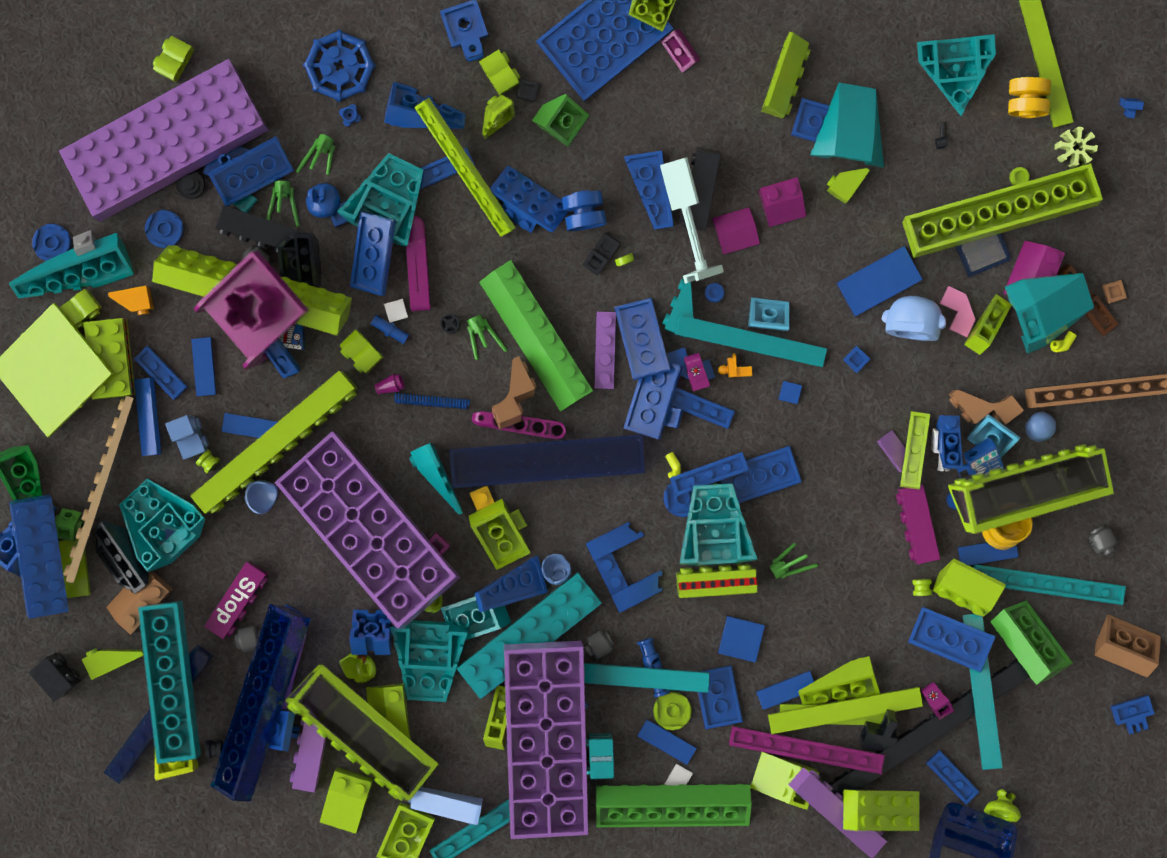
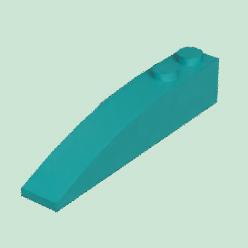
M114 233L95 240V250L77 256L74 249L66 251L25 272L9 282V285L17 298L20 299L41 296L45 292H54L55 294L62 293V290L66 289L76 291L81 290V287L92 286V288L101 287L134 275V270L124 243L118 233Z

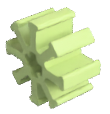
M1083 127L1075 128L1073 135L1070 133V130L1065 131L1060 137L1066 143L1059 141L1055 144V150H1066L1065 154L1057 157L1059 162L1067 160L1068 156H1071L1070 165H1068L1070 168L1080 165L1078 163L1079 159L1082 165L1089 163L1092 158L1086 152L1093 154L1098 148L1097 145H1086L1087 141L1095 138L1092 132L1085 135L1084 139H1081ZM1077 144L1079 148L1075 151L1073 147Z

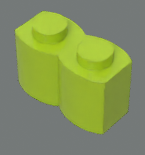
M171 35L169 39L167 38L162 45L163 51L160 56L157 55L155 57L153 70L176 83L195 49Z
M498 49L479 61V64L500 96L519 85L518 79H520V76L515 68L511 70L508 63L510 60L506 53H501Z
M84 289L70 301L63 304L60 309L77 330H80L84 327L83 322L89 318L92 320L100 314L99 310L102 307L88 289Z
M356 329L339 345L342 348L340 351L342 355L347 359H353L355 362L353 366L360 373L363 371L369 373L384 358Z

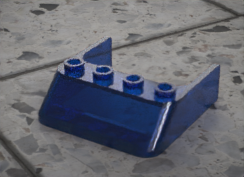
M948 803L934 832L929 858H940L942 846L976 858H1014L1018 834L1017 828L1013 823L958 803Z

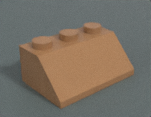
M151 571L148 576V585L135 594L131 590L123 588L107 606V609L115 621L131 635L140 628L138 607L160 604L174 589L154 571Z
M1108 614L1096 641L1094 655L1148 678L1159 665L1161 636Z

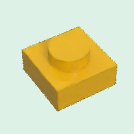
M488 486L470 493L477 511L494 503Z

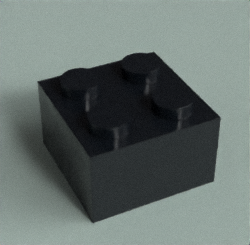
M57 653L45 657L28 672L53 702L64 697L81 682L78 672L73 668L70 669L66 665L67 660Z

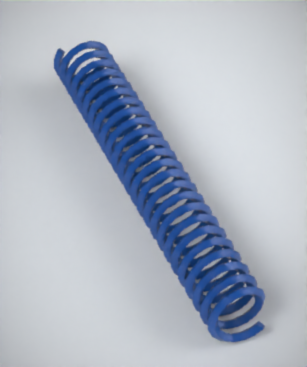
M395 393V403L402 405L414 404L415 406L417 404L418 406L420 404V406L429 405L431 407L432 405V407H453L454 409L462 408L463 410H467L468 405H470V400L468 399L467 401V399L464 400L463 398L462 400L460 398H453L451 402L450 397L448 404L447 397L445 404L444 397L442 404V397H440L439 404V396L437 397V403L436 396L434 397V403L433 396H431L430 403V396H428L427 402V395L425 396V402L424 395L422 396L421 402V395H419V401L418 395H416V401L415 395H413L412 401V394H410V400L409 394H407V400L406 394H404L403 400V394H401L400 399V394L398 393L397 399V393Z

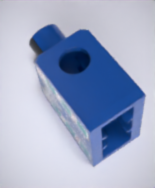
M988 438L964 453L963 456L967 464L963 465V469H957L961 478H965L978 473L986 475L992 469L1001 468L1003 470L1004 466L996 445Z

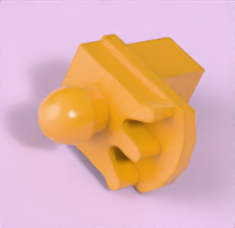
M732 353V357L727 359V366H720L718 372L722 375L728 374V377L752 376V366L737 367L736 354Z

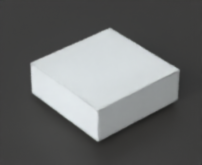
M403 299L384 304L389 323L408 318Z

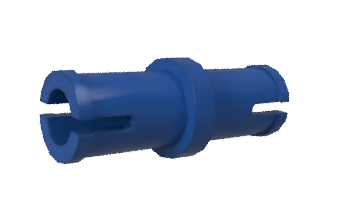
M377 314L370 324L384 332L385 336H391L402 344L405 343L409 336L408 333L396 327L395 323H389Z

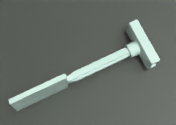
M683 158L660 165L671 209L681 208L683 211L696 260L694 262L696 271L684 275V282L698 281L723 273L722 265L707 267L706 259L704 260L690 209V205L699 203L688 159Z

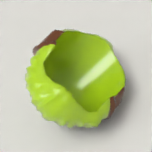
M350 653L339 661L345 676L348 679L355 680L356 683H366L375 677L376 666L368 655H352Z

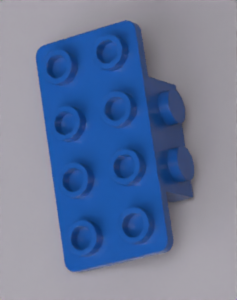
M507 166L490 188L493 195L504 201L502 208L509 219L530 233L533 232L537 224L549 232H554L568 213L563 210L561 199L511 166Z

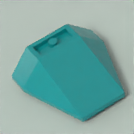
M1083 273L1021 279L1005 286L1009 302L1016 310L1024 334L1021 338L1027 354L1047 346L1094 308Z
M146 479L119 504L136 558L147 572L174 562L200 537L205 518L193 504L149 479ZM165 529L175 531L167 540L165 539Z

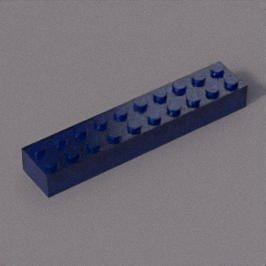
M642 434L449 449L452 488L645 473Z
M269 604L210 785L232 801L251 802L309 626V617L288 606Z

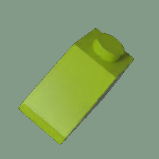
M864 168L841 172L837 176L833 175L827 183L829 186L827 192L846 204L870 170Z

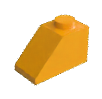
M149 286L108 293L110 298L129 311L138 313V316L150 314L149 310H154Z

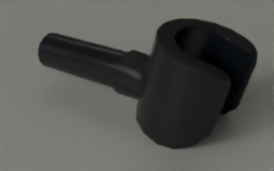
M941 122L940 138L935 139L936 149H943L947 145V138L945 137L946 122Z

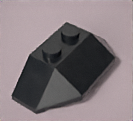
M293 232L277 245L280 277H286L292 281L307 283L309 286L320 288L322 271L319 240L313 233Z
M102 521L91 530V534L93 535L96 553L116 582L122 587L131 590L134 594L148 585L149 572L146 571L136 558L128 530L107 521Z

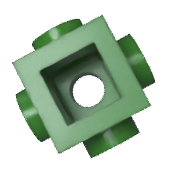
M62 508L60 514L55 517L57 537L75 541L78 529L84 526L81 512Z

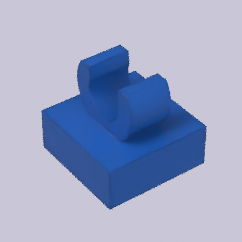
M1120 97L1119 105L1125 108L1124 116L1126 118H1134L1136 109L1143 110L1144 102L1140 99Z

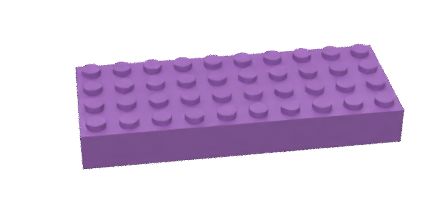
M227 59L59 150L92 217L101 222L181 179L183 176L216 160L219 155L227 154L269 130L235 66Z
M332 431L275 482L397 629L405 628L461 578L339 434Z
M582 642L504 644L511 839L588 835Z

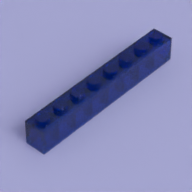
M199 645L195 646L189 653L192 685L213 658L212 654ZM150 709L103 772L118 784L127 777L154 739Z

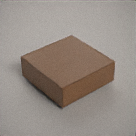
M1122 280L1102 286L1107 304L1127 298Z

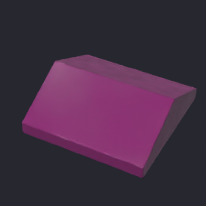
M749 207L712 218L723 255L760 244L756 225Z

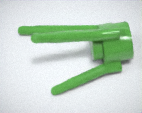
M320 134L319 138L315 139L313 146L300 163L296 172L299 173L316 149L317 152L310 165V169L314 168L321 152L327 154V151H329L326 174L329 175L335 146L332 145L334 139Z
M275 181L266 220L270 221L276 197L278 198L277 213H280L282 198H288L289 195L296 227H299L294 188H290V182Z
M481 315L467 321L469 325L467 329L470 334L475 360H478V353L474 334L479 335L483 346L486 348L488 345L482 333L485 331V328L503 351L507 352V348L489 326L487 320L482 319Z
M793 543L782 554L773 559V564L769 567L776 579L780 577L783 579L789 575L818 567V564L789 571V567L808 557L805 554L785 564L784 560L780 562L796 546V543Z

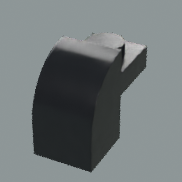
M887 709L881 724L865 722L860 733L862 748L880 751L892 747L897 742L896 730L898 720L894 711Z

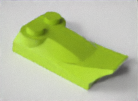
M400 803L376 857L418 858L435 818L427 812L411 809L409 804Z

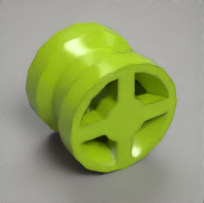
M207 450L197 460L196 465L202 466L204 472L208 474L219 463L220 459L214 457L212 452Z
M913 579L912 584L915 586L913 595H932V590L930 589L932 579Z

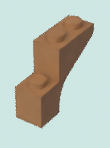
M519 356L512 361L508 396L499 404L492 406V414L500 430L521 421L523 409L518 402L533 397L535 393V381L533 378H529L527 374L529 372L525 361H521Z
M954 390L949 393L951 404L955 408L959 407L963 412L961 416L967 423L976 424L992 412L991 416L1006 425L1024 411L1012 395L999 402L989 403L960 390Z

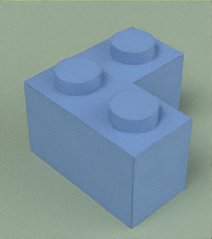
M186 415L165 424L172 442H177L183 460L208 450L209 442L206 436H202L200 431L202 424L199 418H195L194 415Z

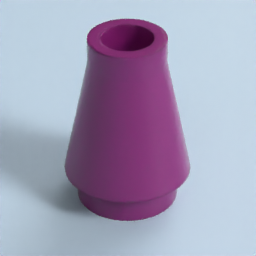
M395 373L375 384V390L378 395L400 392L401 389L405 388L402 376Z

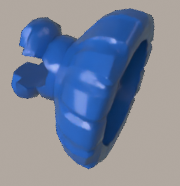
M320 183L309 189L306 206L314 217L327 218L336 212L335 210H338L340 195L333 185Z

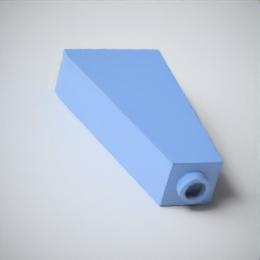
M420 787L408 802H411V809L478 825L483 798Z

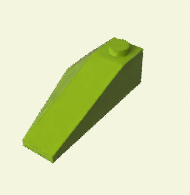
M500 95L499 97H492L487 102L482 131L485 139L516 116L513 102L510 99Z
M868 656L846 663L802 688L798 693L802 704L805 705L821 704L835 699L843 701L848 698L880 694L870 657Z
M404 683L366 687L368 704L411 740ZM380 731L390 751L395 746V743ZM398 749L392 756L393 761L412 759L402 749Z

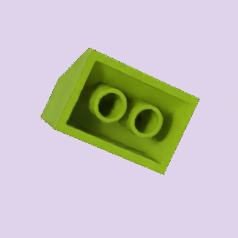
M953 559L939 572L932 591L940 597L947 598L955 602L956 605L965 607L974 614L984 617L992 610L1006 584Z

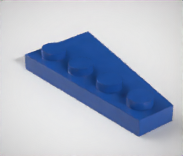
M662 150L624 156L654 230L673 227L670 201L660 165L664 164Z
M538 555L477 591L475 596L479 612L547 593Z

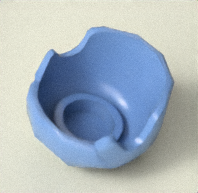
M1047 412L1034 413L1025 423L1026 434L1033 441H1046L1054 435L1056 421Z
M552 554L547 556L542 562V574L550 584L561 585L567 582L571 576V566L563 555Z

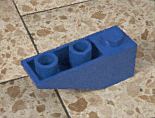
M940 415L936 429L938 430V450L942 466L946 469H963L959 416Z

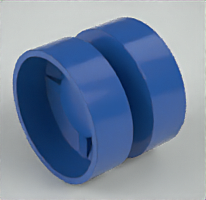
M578 191L562 198L563 210L565 212H575V214L565 218L567 231L586 230L607 224L605 211H594V208L603 205L601 191Z

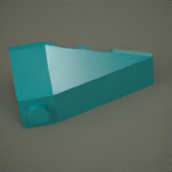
M433 443L426 444L410 452L412 456L409 459L413 468L417 467L419 472L459 515L464 513Z

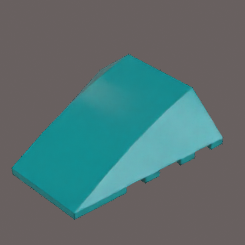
M838 83L810 156L827 159L833 156L865 162V165L884 168L876 89Z
M388 153L337 213L356 227H358L359 216L362 211L394 219L396 224L393 244L408 246L423 169Z
M733 484L693 486L679 564L704 566L737 564L757 560Z
M412 620L403 629H397L395 625L391 626L390 629L394 638L395 650H397L407 700L446 702L468 631L451 622Z

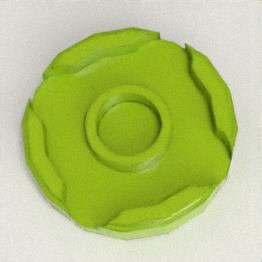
M672 691L658 697L653 709L657 723L668 730L681 729L690 720L692 712L687 698L678 692Z

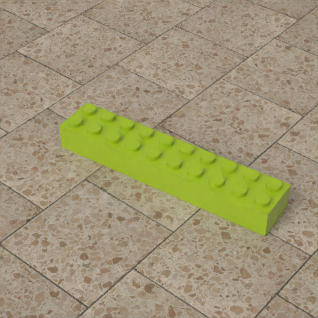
M1090 163L905 216L902 223L913 258L1098 206L1103 198Z
M168 245L154 261L152 282L205 297L237 264L217 259L214 256L199 254L196 251L185 250L176 245ZM281 277L309 309L296 324L338 335L349 318L352 298L342 293L330 292L324 288L309 286L307 283H299L289 278Z
M338 371L190 497L205 514L219 512L225 507L223 504L225 501L233 500L240 494L238 492L239 489L247 488L250 483L254 482L253 478L255 476H261L268 471L269 468L267 466L270 463H277L284 457L282 455L283 452L294 449L298 445L297 441L300 438H307L313 432L312 428L314 426H321L328 420L326 416L330 413L335 414L342 408L341 404L344 401H351L357 395L356 391L358 388L345 372Z

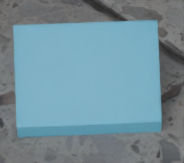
M751 298L748 327L788 331L789 302Z
M986 415L981 419L966 438L975 446L990 438L996 445L1000 458L1020 439L1018 435L990 415Z

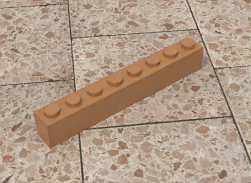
M1167 374L1025 389L1027 408L1167 394Z

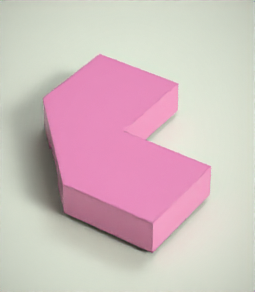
M948 286L940 304L957 312L949 330L968 337L975 322L969 300L965 293Z

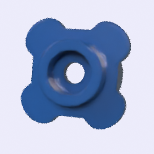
M354 104L339 110V115L342 116L345 126H350L351 123L360 122L361 116L358 115L357 107Z

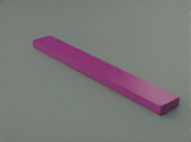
M732 726L729 741L730 746L882 774L885 757L882 754Z

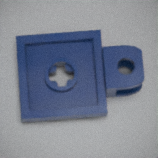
M471 0L441 10L440 14L452 49L462 46L465 58L469 62L483 58L484 54L480 39L489 36L477 0ZM465 19L466 22H470L467 28L459 27L461 20Z

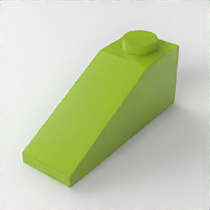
M996 294L972 329L964 345L981 355L991 345L1012 305Z
M95 648L87 652V657L83 658L82 661L91 680L143 656L144 652L143 650L102 649L98 651Z
M498 685L483 740L486 747L505 750L507 742L505 687Z

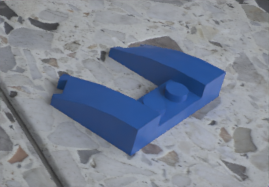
M629 522L586 542V546L619 613L662 591V588H658V576H662L661 570L628 586L611 553L644 536L641 531L637 534L628 527L630 525Z

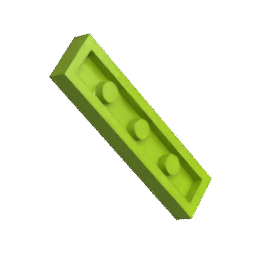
M911 411L900 487L920 489L930 414Z

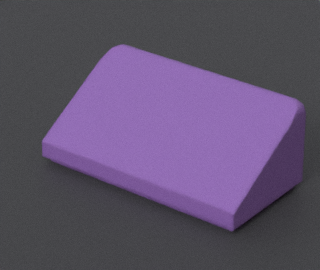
M891 430L879 439L877 443L896 469L902 472L906 448L893 430Z

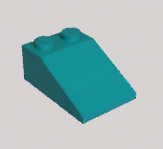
M475 595L441 608L446 622H451L468 631L465 640L501 629L511 623L505 605L479 612Z

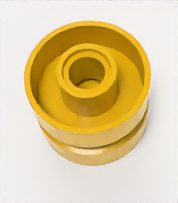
M1037 77L1011 79L1009 81V94L1020 98L1009 100L1008 114L1020 118H1038L1049 115L1050 100L1039 97L1050 95L1051 80Z
M1004 503L999 506V510L1002 511L1020 505L1017 503ZM1028 518L983 531L982 534L990 546L999 550H1008L1029 536L1032 530V519Z

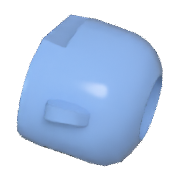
M906 296L897 299L890 307V310H886L882 315V320L886 323V333L900 338L936 341L939 339L941 329H944L946 326V319L942 315L939 306L934 301L919 296Z

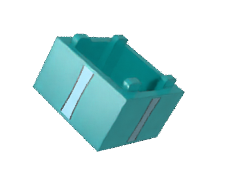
M612 733L589 734V738H586V746H589L590 765L586 766L587 774H590V779L614 778Z

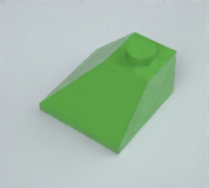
M564 94L543 104L532 121L568 147L589 117V114Z

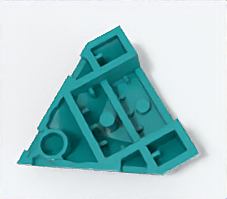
M995 34L917 42L918 62L960 116L964 113L965 107L975 93L990 62L996 55Z

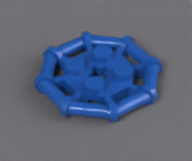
M337 30V32L313 40L314 43L307 60L303 63V67L306 69L313 86L312 90L336 99L337 102H341V100L357 93H364L371 73L375 69V64L367 49L366 41L344 33L342 30ZM337 40V46L330 47L327 50L323 47V45ZM342 40L356 47L352 50L342 46ZM320 49L323 52L322 58L319 63H314ZM359 50L364 59V64H359L356 53ZM339 61H343L342 65L345 66L344 69L340 68L339 71H337L336 66L334 64L339 63ZM314 68H320V71L323 76V79L320 82L318 81ZM359 69H365L360 82H358L356 76ZM326 82L336 85L337 92L323 85ZM353 82L356 85L342 91V86L347 83Z

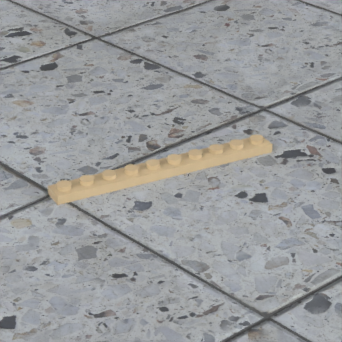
M126 396L125 399L120 400L118 410H121L119 418L115 417L112 428L115 429L113 436L109 435L106 443L109 450L107 454L102 455L100 465H103L101 473L97 472L94 483L97 484L95 491L91 490L88 502H91L89 510H84L82 520L85 523L83 528L78 529L75 538L79 539L77 547H72L69 556L73 558L71 566L67 565L63 576L67 577V582L74 583L134 399L132 397Z

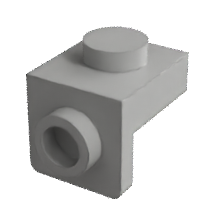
M91 230L73 237L74 251L77 256L96 249L95 240L97 239Z

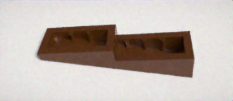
M1065 264L1057 272V275L1077 274V272L1071 265ZM1088 288L1094 308L1085 316L1100 334L1105 336L1118 323L1098 296L1094 295Z

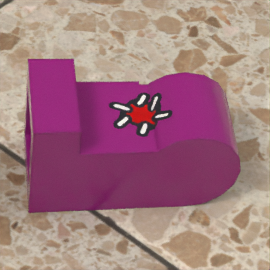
M699 353L684 357L692 391L709 387L710 383Z
M934 682L920 690L939 720L954 712L950 701ZM947 706L945 711L938 712V710Z

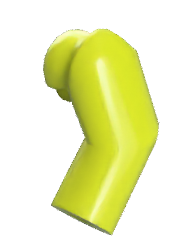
M1068 331L1063 340H1053L1050 343L1051 350L1056 353L1068 351L1077 335Z
M674 452L667 454L665 458L673 470L668 473L670 479L681 474V464Z

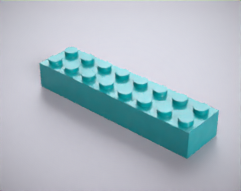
M576 572L567 582L557 587L461 663L457 670L481 699L505 680L504 644L554 642L602 604V602L579 572Z
M176 601L138 607L157 764L196 759L201 756L183 602Z

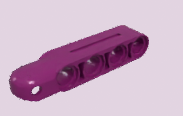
M418 216L413 217L408 246H406L411 312L431 310V304L429 303L430 288L428 285L427 247L425 246V224Z
M481 411L472 414V422L475 425L500 430L495 423L492 413ZM481 415L484 416V420L482 421L479 419ZM521 416V419L525 422L523 429H516L514 424L501 429L552 439H560L566 433L565 426L560 422ZM536 422H541L544 425V430L541 433H536L533 430V425ZM555 425H560L563 429V433L560 436H554L552 433V428Z

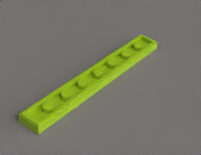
M1019 0L1040 78L1051 80V93L1045 96V98L1050 100V117L1053 128L1073 123L1041 0Z
M430 98L414 107L498 234L502 237L514 230L515 226Z
M914 687L768 714L771 734L885 714L887 709L895 712L923 707L920 688Z

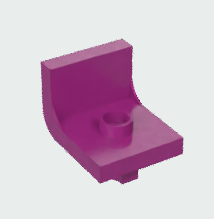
M252 251L199 301L194 311L196 313L207 311L248 358L243 364L244 369L247 370L265 362L268 359V356L265 354L266 350L298 322L309 309L259 251Z

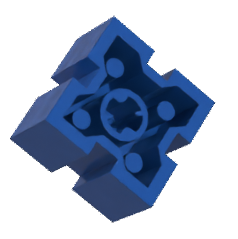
M353 610L350 633L352 655H367V651H374L375 655L391 654L392 633L390 628L393 626V623L382 610H376V614H369V610Z

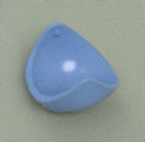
M264 480L250 483L245 492L246 504L256 514L267 513L277 500V486Z

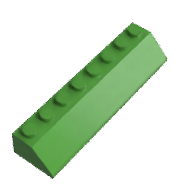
M511 260L479 282L560 412L593 391Z
M750 785L596 786V827L749 826Z

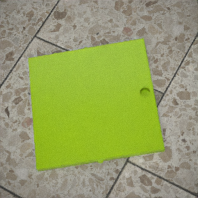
M53 303L0 356L1 381L47 437H51L79 408H82L83 404L113 375V372L56 303Z

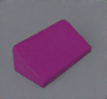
M680 29L674 30L660 41L682 73L701 60Z

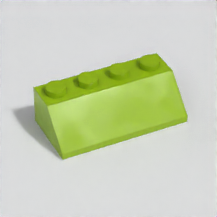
M789 32L785 39L761 112L782 119L785 114L789 115L792 104L789 102L791 96L795 97L798 89V86L795 85L797 78L801 79L804 72V67H801L803 60L807 61L811 51L807 49L809 42L793 32Z

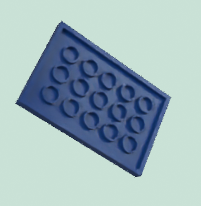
M586 0L537 39L536 43L585 102L672 32L674 28L667 21L664 30L660 31L628 15L632 0Z

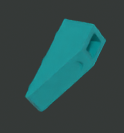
M683 278L677 288L681 291L678 297H673L670 304L673 307L671 314L667 313L662 323L665 325V330L674 334L679 315L693 318L691 282L685 283Z

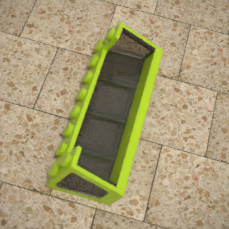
M1086 444L1077 445L1075 450L1071 451L1069 449L1060 450L1057 455H1042L1039 460L1028 459L1021 465H1018V463L1006 466L1007 469H992L986 475L983 473L974 474L968 480L966 478L956 479L954 484L948 485L966 532L974 534L1114 494L1105 449L1097 448L1096 445L1087 446Z
M318 665L285 700L289 704L287 708L295 714H301L303 716L302 721L307 725L311 726L313 724L318 729L316 732L324 739L328 737L335 749L338 751L342 749L346 752L345 757L352 763H355V761L361 765L359 769L367 775L372 774L375 777L374 781L382 788L385 785L389 789L388 793L396 800L402 801L404 799L410 801L438 765L436 761L323 665Z

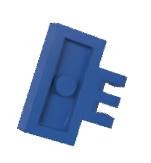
M1148 695L1110 706L1115 724L1125 723L1129 735L1134 734L1132 726L1135 727L1136 732H1141L1140 724H1142L1144 730L1149 729L1145 717L1153 715L1154 711Z

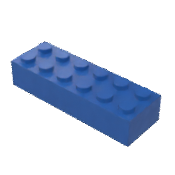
M49 495L9 501L28 618L32 619L69 612L52 498Z

